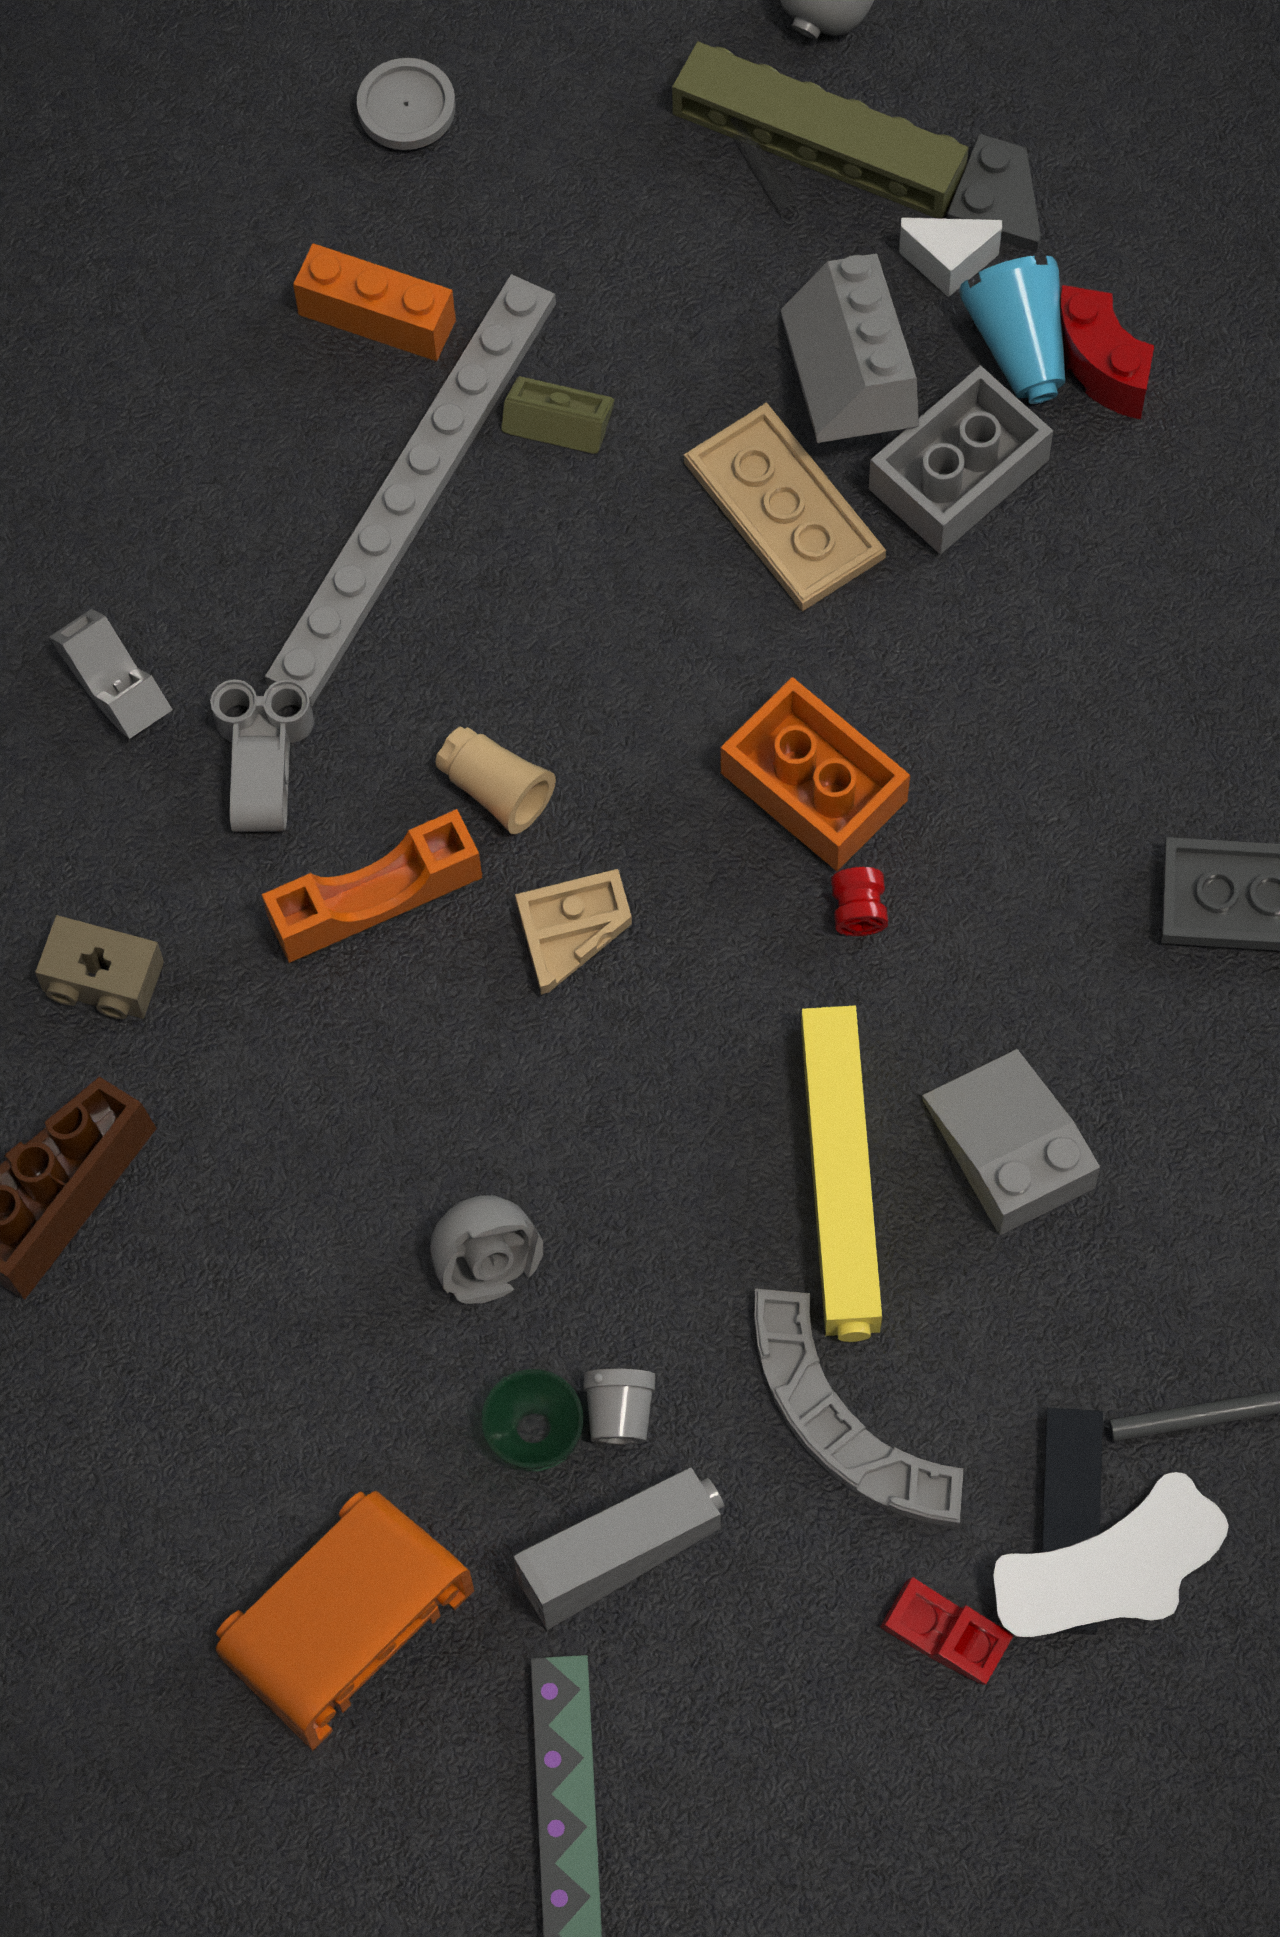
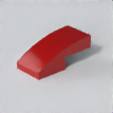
M914 1577L907 1579L880 1626L881 1629L917 1651L982 1685L987 1684L1014 1636L967 1605L957 1606Z

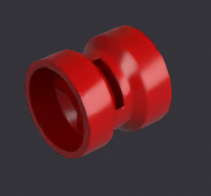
M853 867L841 870L831 877L832 896L839 901V907L834 913L835 928L838 933L846 936H867L881 932L888 927L887 907L881 903L880 898L885 891L884 875L880 870L872 867Z

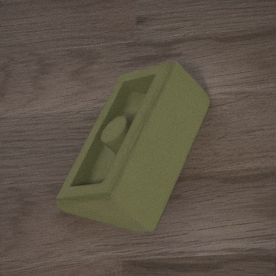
M519 376L504 402L502 431L510 435L595 454L598 453L602 445L615 399Z

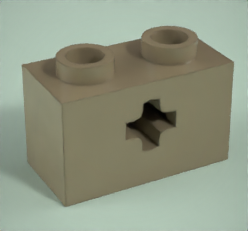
M56 915L35 973L43 992H46V996L55 1002L74 1006L79 1001L96 1006L99 1012L112 1018L126 1019L128 1015L144 1019L164 960L156 941ZM102 967H107L108 971H107V970H101V968H102ZM89 973L96 975L95 977H90Z

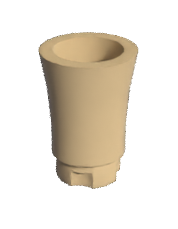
M458 727L446 738L443 747L437 753L435 761L436 767L449 775L452 783L464 790L492 813L511 834L521 833L536 820L548 804L555 788L556 777L554 773L522 759L501 747L486 735L477 734L468 727L465 729Z

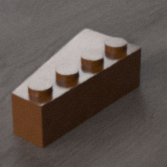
M100 1076L45 1121L46 1128L26 1144L20 1141L5 1154L7 1160L0 1165V1284L24 1300L157 1129L141 1102Z

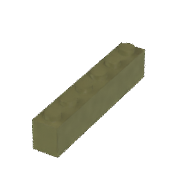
M697 41L672 86L673 115L731 138L734 135V138L736 136L737 140L743 135L752 137L747 139L750 140L748 142H751L749 144L760 145L764 151L934 218L943 219L967 166L969 147L960 144L951 136L931 133L914 126L910 121L902 117H890L870 109L859 100L844 99L824 91L815 83L801 82L780 74L769 65H757L739 58L723 47H711Z

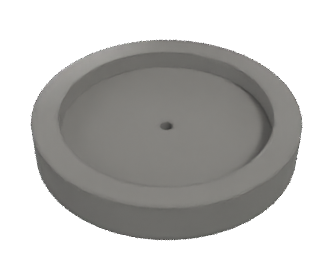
M399 58L382 63L368 73L357 93V110L363 129L373 140L393 149L412 150L435 142L449 129L455 115V94L449 78L437 66L421 59Z

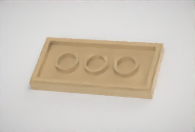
M768 403L763 404L684 454V464L801 611L806 610L886 558V549Z

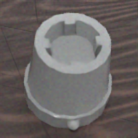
M597 1369L585 1372L584 1392H587L591 1441L612 1445H630L646 1442L652 1393L655 1392V1373L637 1369Z

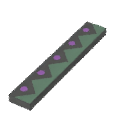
M588 1655L531 1658L544 1937H602Z

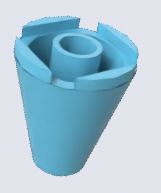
M1026 256L999 263L978 272L981 282L970 288L968 280H966L959 288L962 302L1016 397L1028 398L1030 404H1038L1058 396L1057 389L1065 384L1059 268L1052 256H1046L1047 265H1037L1034 256Z

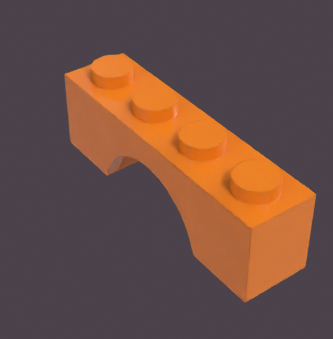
M456 809L408 830L404 839L396 848L369 866L335 877H320L309 873L263 893L262 898L268 920L290 963L481 879L480 856Z

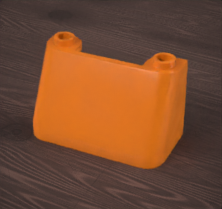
M361 1491L350 1498L338 1514L341 1520L245 1613L241 1610L234 1612L222 1623L216 1632V1635L220 1638L216 1646V1652L221 1660L312 1751L333 1732L327 1723L336 1714L335 1706L344 1713L351 1706L349 1698L428 1620L433 1624L441 1616L438 1608L439 1604L443 1606L448 1604L455 1611L474 1592L470 1571L452 1553L378 1491L371 1492L367 1496Z

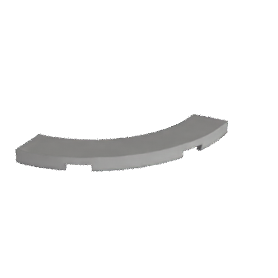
M755 1289L754 1323L757 1350L764 1377L775 1404L788 1427L803 1447L826 1471L849 1489L871 1502L906 1517L927 1523L959 1528L964 1468L940 1465L917 1458L896 1447L893 1449L867 1431L865 1426L848 1410L838 1395L833 1392L824 1376L812 1337L810 1293Z

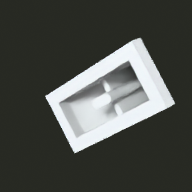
M901 218L899 253L949 297L960 288L964 281L970 280L999 255L1002 220Z

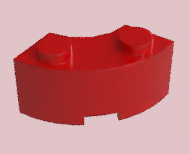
M1062 285L1060 303L1064 365L1066 369H1071L1076 378L1086 387L1085 393L1093 400L1116 413L1141 420L1154 345L1135 339L1121 327L1113 311L1112 293Z

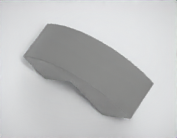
M90 609L49 637L92 700L106 717L129 739L173 710L152 675L137 668L105 615Z

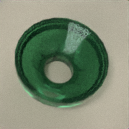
M525 1369L501 1379L492 1388L482 1410V1428L489 1447L504 1463L524 1471H541L563 1462L573 1452L583 1430V1409L575 1390L563 1378L545 1370ZM530 1414L544 1416L551 1425L549 1435L538 1443L524 1441L519 1436L517 1428L519 1422L525 1416Z

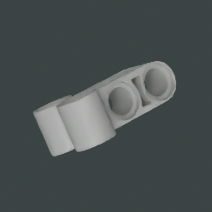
M236 679L225 681L212 692L210 703L217 730L223 738L232 742L230 785L232 832H285L288 811L290 743L306 738L313 729L314 716L309 694L302 684L289 679L280 680L270 685L265 691L264 696H257L252 686L245 681ZM241 705L249 708L245 714L239 717H228L225 715L227 710L233 706ZM294 705L301 708L297 714L291 717L277 715L278 711L285 706Z

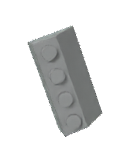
M877 253L864 256L853 255L845 259L827 261L781 309V319L817 443L918 427L917 377Z

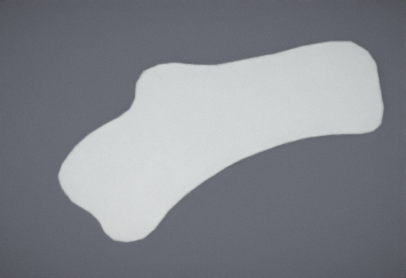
M1178 1472L1165 1474L1157 1481L1150 1494L1134 1511L1110 1529L1095 1537L1070 1547L1050 1552L1002 1555L996 1561L993 1574L998 1617L1003 1627L1016 1637H1035L1052 1634L1075 1626L1119 1617L1150 1621L1164 1619L1174 1614L1179 1603L1181 1580L1209 1561L1219 1550L1227 1536L1229 1526L1227 1519L1215 1503L1196 1489L1192 1479L1186 1474Z

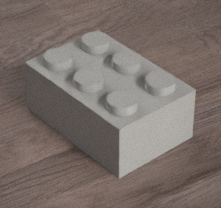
M980 365L919 418L918 427L904 430L870 460L869 490L941 555L1049 461L1053 430Z

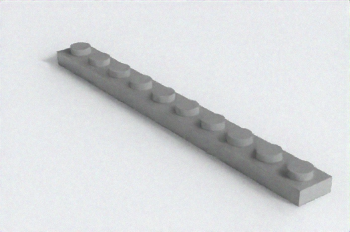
M510 275L265 675L268 686L285 679L297 681L307 690L311 706H313L556 305L554 293L517 276Z

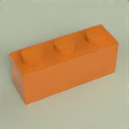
M314 243L293 283L298 314L300 316L434 361L438 360L456 322L452 289Z

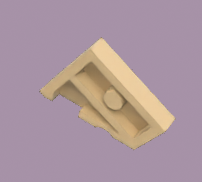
M618 869L515 894L518 912L541 994L549 993L632 924V916Z

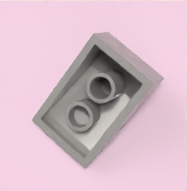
M1018 1049L922 1095L923 1102L999 1236L1095 1189L1100 1171L1098 1162L1072 1118Z

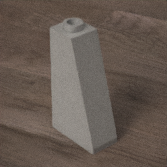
M692 1467L513 1556L518 1583L546 1630H549L720 1529L721 1514L718 1510L724 1507L722 1498L708 1477L700 1481Z

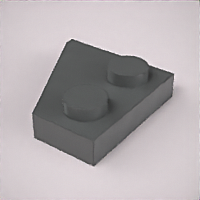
M979 134L948 211L947 219L1002 220L1001 242L1037 252L1040 246L1041 234L1027 148Z

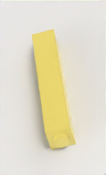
M856 1005L802 1009L801 1034L825 1336L838 1335L840 1341L857 1342L869 1339L871 1333H880L882 1309Z

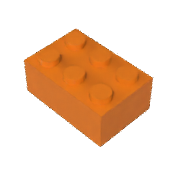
M793 677L721 746V774L836 871L908 801L910 774Z

